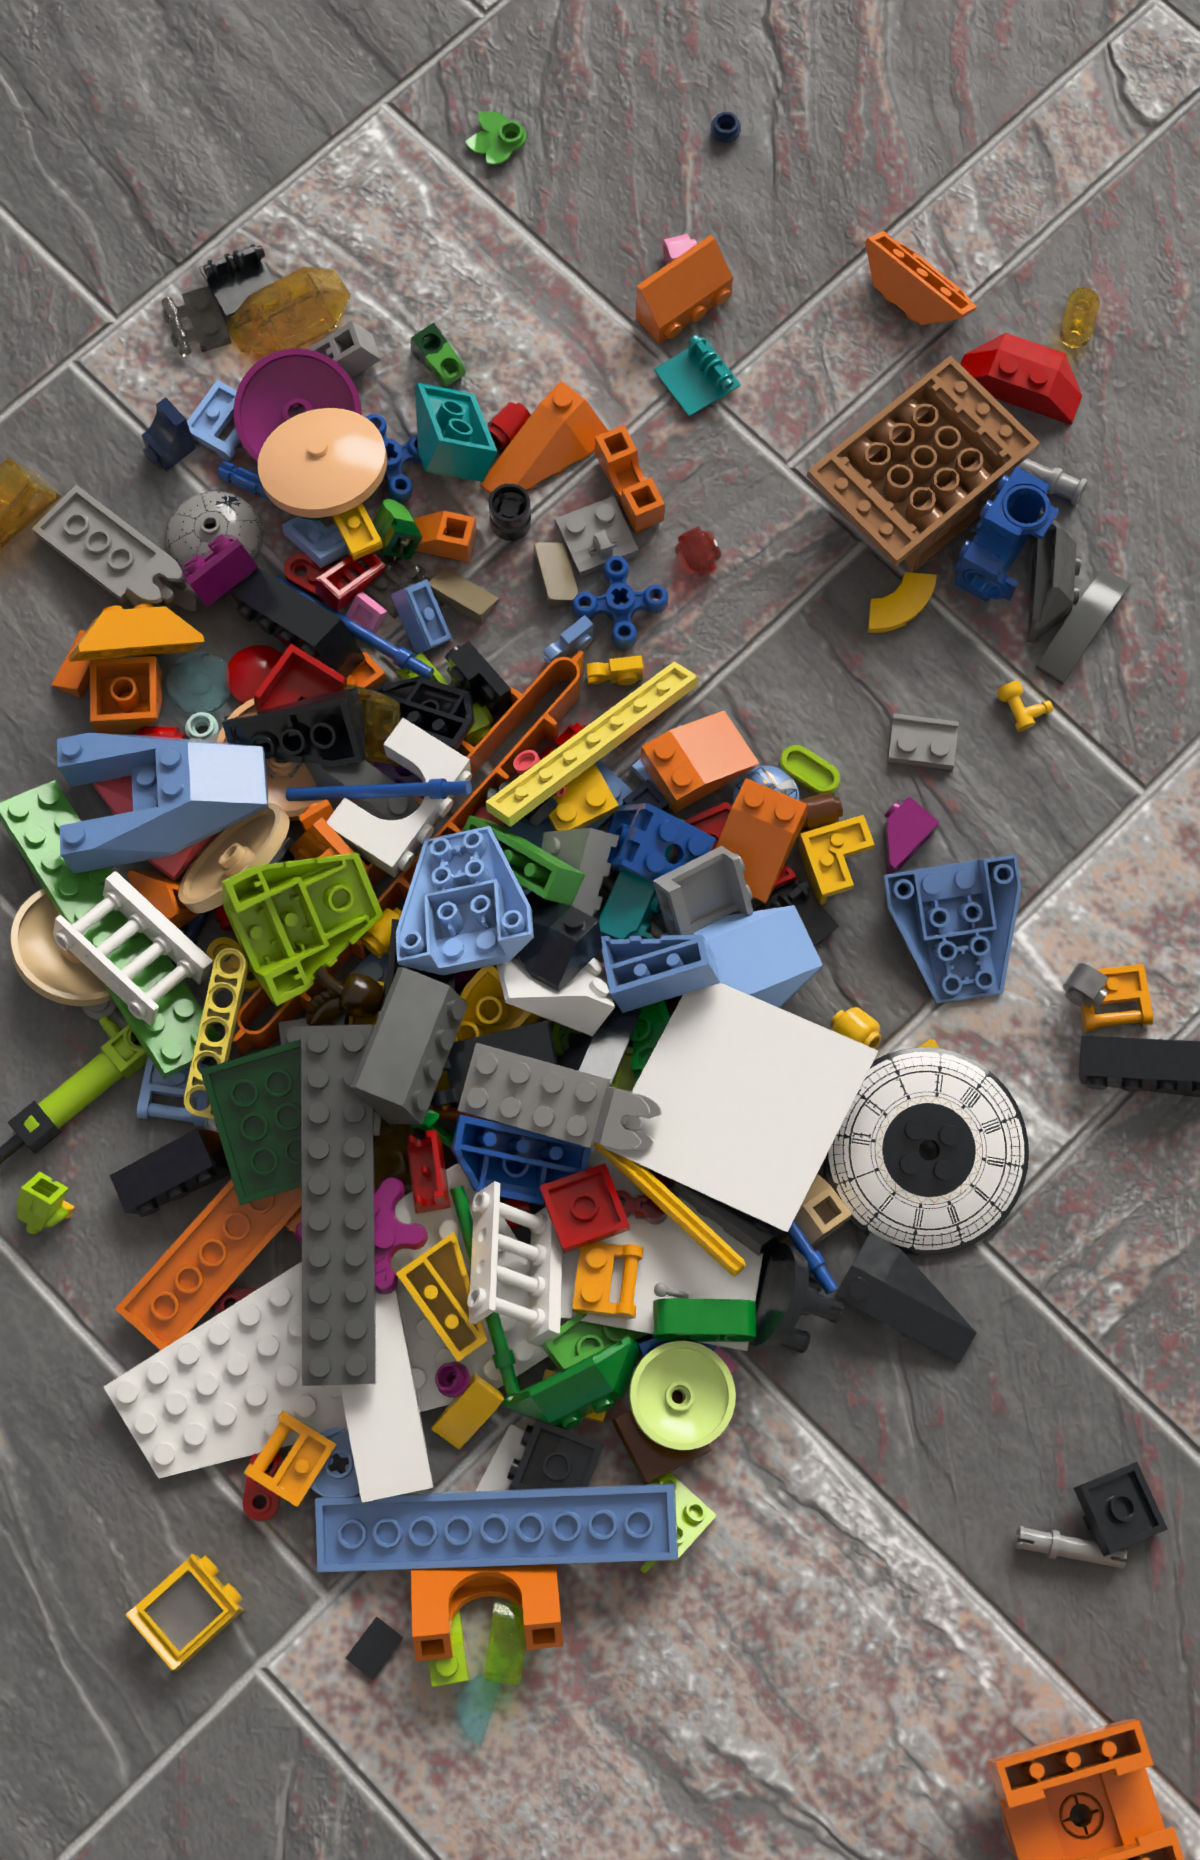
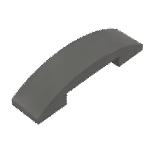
M1103 568L1057 632L1036 665V669L1063 685L1131 584Z

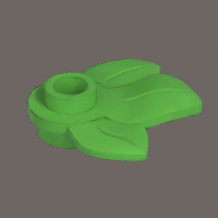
M481 112L478 113V121L482 130L466 141V146L475 154L486 155L488 165H498L507 161L513 151H517L525 145L526 131L518 122L508 121L502 113Z

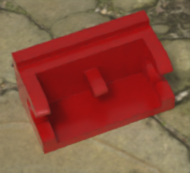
M426 1131V1138L422 1140H416L413 1135L408 1136L407 1149L415 1213L419 1214L451 1208L443 1142L437 1131Z

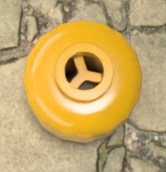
M858 1007L850 1008L846 1011L841 1010L831 1020L830 1026L832 1031L874 1049L881 1042L882 1036L879 1023Z

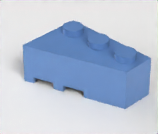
M661 935V939H642L641 936H630V939H611L610 936H601L602 954L610 995L622 1013L720 983L714 953L703 935Z

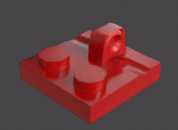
M606 1163L539 1186L563 1254L630 1230L629 1222Z

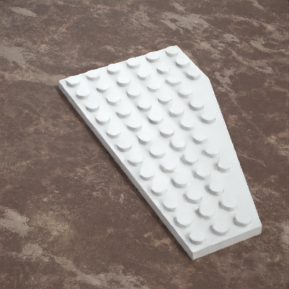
M459 1163L446 1170L451 1208L416 1214L413 1192L403 1197L397 1203L395 1214L398 1220L406 1224H421L428 1232V1240L424 1247L418 1250L401 1249L397 1251L391 1260L395 1273L455 1231L470 1280L471 1264L450 1189L464 1186L472 1218L474 1212L472 1210L474 1195L478 1192L473 1190ZM499 1217L498 1233L517 1240L505 1219ZM498 1249L497 1265L526 1276L530 1275L528 1259ZM302 1262L104 1386L105 1391L158 1479L260 1453L280 1421L277 1418L282 1410L318 1433L337 1427L345 1428L341 1432L348 1431L340 1385L302 1386ZM398 1277L396 1289L420 1412L449 1405L454 1398L446 1397L440 1393L435 1383V1375L443 1364L457 1362V1360ZM497 1280V1298L525 1308L529 1307V1295L526 1290ZM499 1314L508 1349H512L516 1363L513 1364L517 1377L548 1357V1355L541 1346L527 1343L528 1327L526 1323ZM484 1318L482 1323L488 1341L460 1360L459 1363L467 1367L470 1378L476 1373L498 1389L504 1384L499 1368L495 1369L492 1358L495 1352L487 1322ZM561 1318L560 1326L568 1321L567 1318ZM291 1430L281 1447L295 1444L300 1434Z

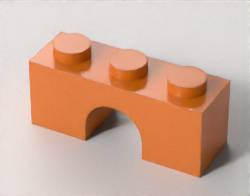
M625 425L595 436V455L634 532L637 533L663 522L665 503L652 478L646 479L638 462V450Z

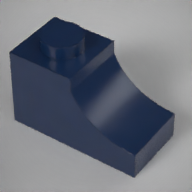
M165 397L156 404L155 418L148 430L141 436L145 445L143 452L153 465L159 463L165 471H168L196 448L186 418Z

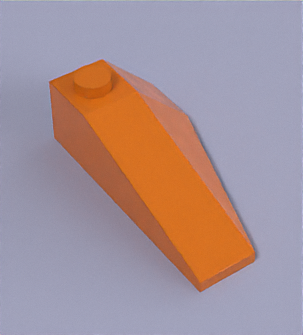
M560 381L540 402L489 470L484 481L480 482V487L490 495L493 490L503 484H516L528 492L535 488L537 483L553 474L554 476L564 472V468L578 460L582 462L589 458L595 452V436L608 430L586 399Z

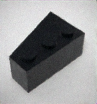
M671 1179L670 1191L678 1198L680 1196L695 1207L697 1212L713 1220L723 1228V1231L758 1256L788 1236L789 1231H783Z

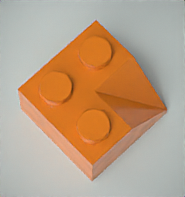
M156 656L90 660V722L96 733L131 734L158 720L163 702L162 670Z

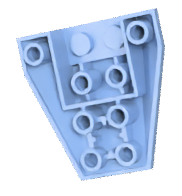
M486 826L425 839L396 930L398 964L439 975H448L510 962L534 938L532 909L491 827Z
M794 905L753 911L748 916L743 913L727 915L694 932V935H703L713 951L720 983L780 1009L823 967L821 959Z

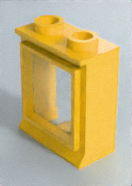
M191 1554L183 1564L139 1604L125 1614L172 1671L180 1670L244 1611L239 1605V1602L243 1599L229 1582L225 1586L222 1585L215 1576L219 1572L218 1568L206 1555L200 1559L198 1555Z

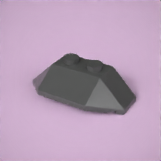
M1041 511L1038 520L1043 516V511ZM1055 520L1042 540L1034 536L1027 642L1034 643L1065 619L1072 605H1076L1079 600L1080 588L1079 586H1074L1075 576H1079L1081 557L1076 556L1077 544Z

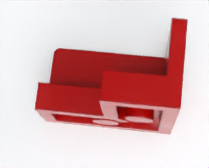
M290 644L253 696L255 709L262 711L318 695L346 690L347 679L298 647Z

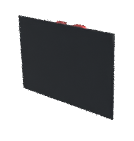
M376 1616L345 1659L370 1679H373L404 1637Z

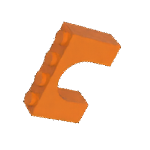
M557 1565L411 1569L412 1639L416 1661L453 1658L452 1622L456 1613L468 1602L488 1596L505 1598L520 1608L523 1613L527 1650L563 1647Z

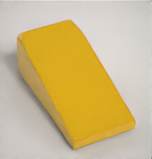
M474 1373L464 1393L452 1400L431 1427V1430L460 1450L504 1400L503 1393Z

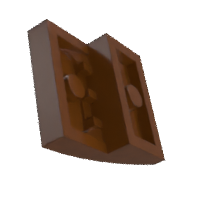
M675 1390L672 1393V1400L680 1404L683 1400L682 1393ZM631 1410L612 1420L644 1485L712 1451L709 1444L691 1450H673L655 1443L639 1428Z

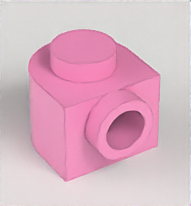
M688 234L663 239L662 252L665 264H669L697 244L696 240L690 239Z

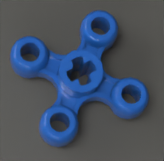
M370 414L365 418L371 421L379 430L385 444L387 458L390 459L387 460V468L383 478L387 480L388 484L387 496L389 499L403 504L410 499L413 486L410 479L403 475L401 467L403 464L411 461L417 464L422 463L417 449V435L411 437L407 443L400 445L395 440L387 438L385 419L378 414Z
M612 556L606 560L603 569L604 577L610 585L607 592L601 596H594L589 592L577 594L572 601V611L577 619L585 615L591 620L596 615L606 614L615 623L611 635L613 644L620 650H628L637 641V630L630 620L633 614L639 610H647L652 614L663 612L668 605V593L660 585H651L641 592L633 591L626 584L629 575L627 561L620 556ZM626 634V635H628V636H627V637H622V636H620V635Z

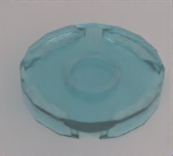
M203 651L188 653L177 659L172 665L173 668L170 674L168 673L166 680L168 694L175 706L187 714L193 715L199 712L211 714L222 708L230 698L229 668L218 656L215 657Z

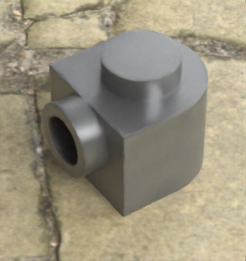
M1078 963L1063 984V989L1066 991L1065 997L1077 1006L1084 1004L1088 1008L1092 1005L1098 1008L1109 992L1104 988L1108 977L1087 964Z

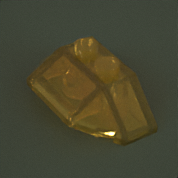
M303 267L251 293L228 321L226 328L241 352L250 353L251 351L269 355L284 349L298 348L337 328L346 303L350 299V292L335 269Z

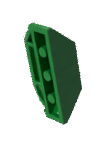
M628 1336L580 1362L505 1398L503 1404L511 1411L534 1420L538 1419L565 1430L574 1428L583 1422V1417L593 1412L599 1414L608 1411L614 1407V1401L623 1397L640 1352L638 1343Z

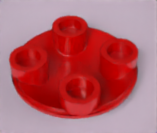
M253 645L240 650L231 658L226 668L225 678L227 687L237 702L242 705L254 698L255 692L283 654L270 646Z

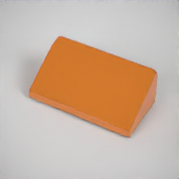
M85 630L79 631L51 684L52 687L80 699L90 683V660L69 662L68 655L84 635Z

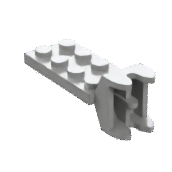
M77 485L32 528V531L38 538L123 604L129 600L134 607L140 604L151 603L154 607L166 606L169 609L173 606H180L184 610L196 611L198 608L197 599L194 593L186 586L183 580V572L177 561Z
M480 1043L475 1044L457 1110L588 1148H593L595 1142L599 1145L618 1150L634 1151L646 1150L654 1143L646 1132L638 1130L642 1126V1121L639 1117L651 1119L662 1114L660 1106L651 1098L610 1087L611 1079Z

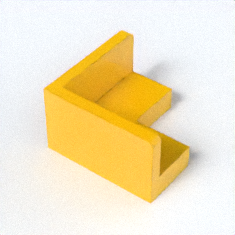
M864 815L800 834L797 847L814 895L820 905L826 904L828 896L853 889L854 883L845 858L874 849L875 844Z

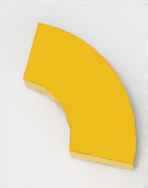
M905 572L902 583L893 593L883 598L871 599L869 604L868 633L893 631L905 626L907 622L915 618L929 603L934 591L937 575Z

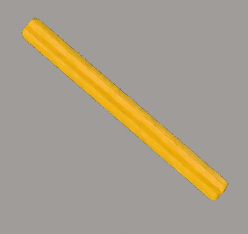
M594 1142V1147L731 1276H737L745 1268L746 1263L744 1259L644 1166L603 1148V1145Z

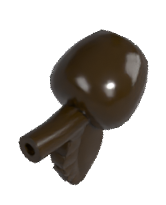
M320 966L312 974L325 990L315 994L310 1001L306 1011L308 1013L306 1015L307 1024L322 1025L335 1019L340 1011L348 1016L358 1018L372 1017L379 1012L384 995L383 987L371 977L353 973L348 975L342 984L332 977L323 966Z

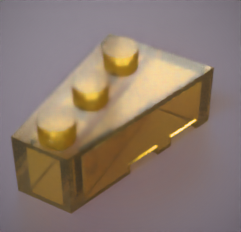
M10 457L0 466V549L62 497L39 473Z

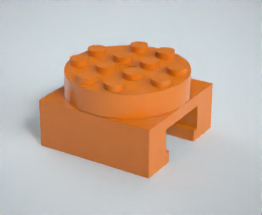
M1125 1719L1068 1737L1051 1739L1034 1747L987 1760L1001 1807L1004 1834L1016 1860H1184L1174 1827L1165 1828L1148 1777L1146 1768L1154 1766L1139 1719ZM1076 1803L1081 1804L1086 1810L1085 1821L1077 1826L1073 1824L1072 1820L1067 1819L1070 1817V1811Z

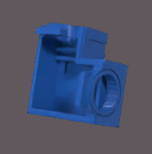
M1017 466L1010 477L1007 475L1003 476L995 490L997 494L993 501L988 500L979 515L981 519L974 530L976 534L972 541L967 540L958 555L960 558L954 568V571L958 572L954 583L956 586L985 602L990 599L998 600L1005 598L1008 601L1012 599L1018 582L1007 576V571L1030 535L1032 534L1042 540L1059 513V509L1050 505L1049 498L1047 497L1050 489L1048 483ZM1042 507H1043V512H1044V513H1043V516L1041 517L1040 520H1038L1039 515H1040L1041 510H1042Z

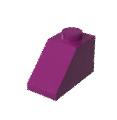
M910 796L902 804L898 801L895 802L885 814L887 818L884 827L886 874L897 873L933 836L939 824L937 819Z

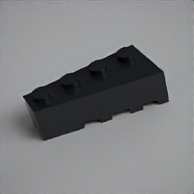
M260 568L255 569L231 594L238 604L237 612L248 622L253 620L264 632L273 635L287 647L293 644L345 678L365 659V656L341 618Z
M1081 1035L1080 1082L1081 1084H1086L1087 1088L1095 1090L1113 1087L1131 1092L1148 1091L1200 1097V1041Z

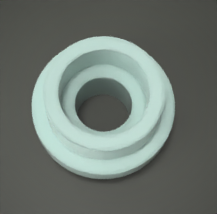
M199 712L193 714L187 720L185 731L189 739L200 738L204 740L217 733L219 726L217 720L211 714ZM200 726L208 727L207 732L203 734L198 733L197 729Z

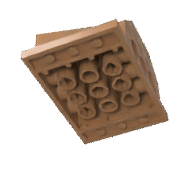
M950 355L807 471V477L895 567L904 561L909 571L914 573L980 518L979 515L988 500L993 501L996 496L995 490L1003 476L1007 475L1010 477L1016 466L1038 450L1040 442Z

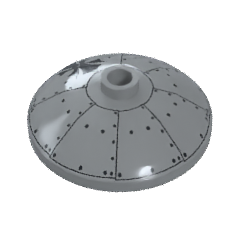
M221 491L204 492L190 497L173 512L166 528V545L170 556L177 561L182 571L185 570L182 565L195 554L203 556L210 550L208 544L221 534H224V536L229 534L235 536L252 559L255 560L261 548L262 528L256 512L242 498ZM208 524H216L213 529H206Z

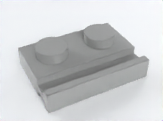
M894 713L887 762L953 770L959 722Z

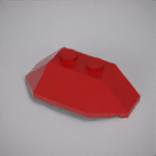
M1004 333L964 354L960 365L995 399L1072 425L1082 399V393L1065 353Z

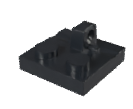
M1138 1462L1073 1488L1085 1513V1516H1083L1084 1522L1088 1530L1092 1529L1103 1556L1110 1555L1168 1529Z

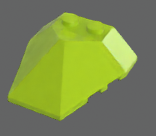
M359 853L251 866L221 881L223 907L242 952L247 959L248 966L275 1006L306 992L314 984L313 981L316 978L312 974L320 966H323L325 969L327 967L330 968L337 961L336 958L350 944L354 945L383 916Z

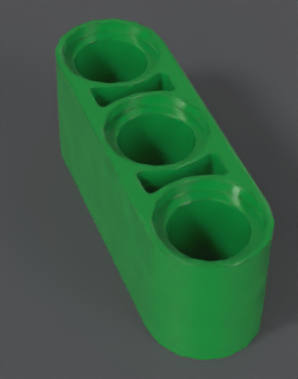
M663 1298L654 1300L653 1338L661 1341L694 1342L753 1341L756 1339V1303L745 1299Z

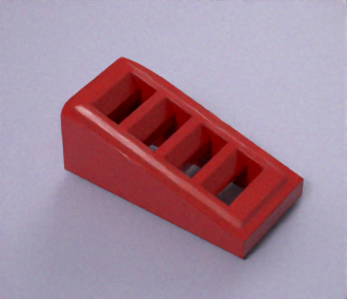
M370 553L357 560H353L350 554L316 579V594L335 612H338L386 569V564L374 553ZM361 560L370 569L365 570L358 562ZM352 569L359 577L354 576L349 570ZM343 578L348 583V585H345L339 579Z

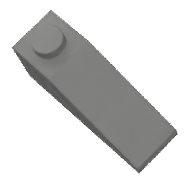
M350 321L308 348L333 359L350 377L358 375L381 360L372 333L353 321Z

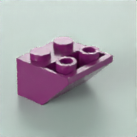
M224 534L219 535L208 544L210 548L208 552L203 556L195 554L182 565L185 569L182 571L183 578L207 607L258 568L241 542L232 534L224 536Z

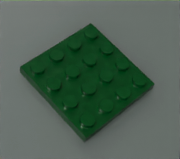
M301 1039L200 1069L239 1204L243 1205L302 1187Z

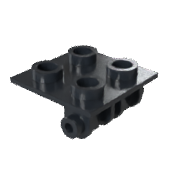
M252 244L248 249L241 252L233 251V255L227 253L223 258L214 261L210 259L207 261V264L199 267L201 274L226 317L283 297L262 260L265 257V253L261 245L255 246Z
M797 878L796 881L786 884L773 894L766 904L762 903L753 910L760 911L794 905L814 947L839 927L835 920L810 894L812 888L805 880L800 882Z

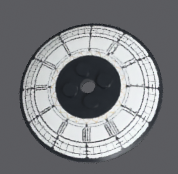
M914 1047L888 1053L873 1061L823 1161V1169L827 1183L832 1186L852 1215L849 1221L868 1237L869 1233L872 1232L907 1254L940 1255L952 1253L979 1242L993 1232L1007 1218L1014 1208L1026 1180L1029 1161L1028 1136L1016 1101L1005 1085L990 1070L977 1061L954 1051L932 1047ZM925 1140L932 1141L937 1147V1155L932 1160L923 1159L919 1153L920 1144Z

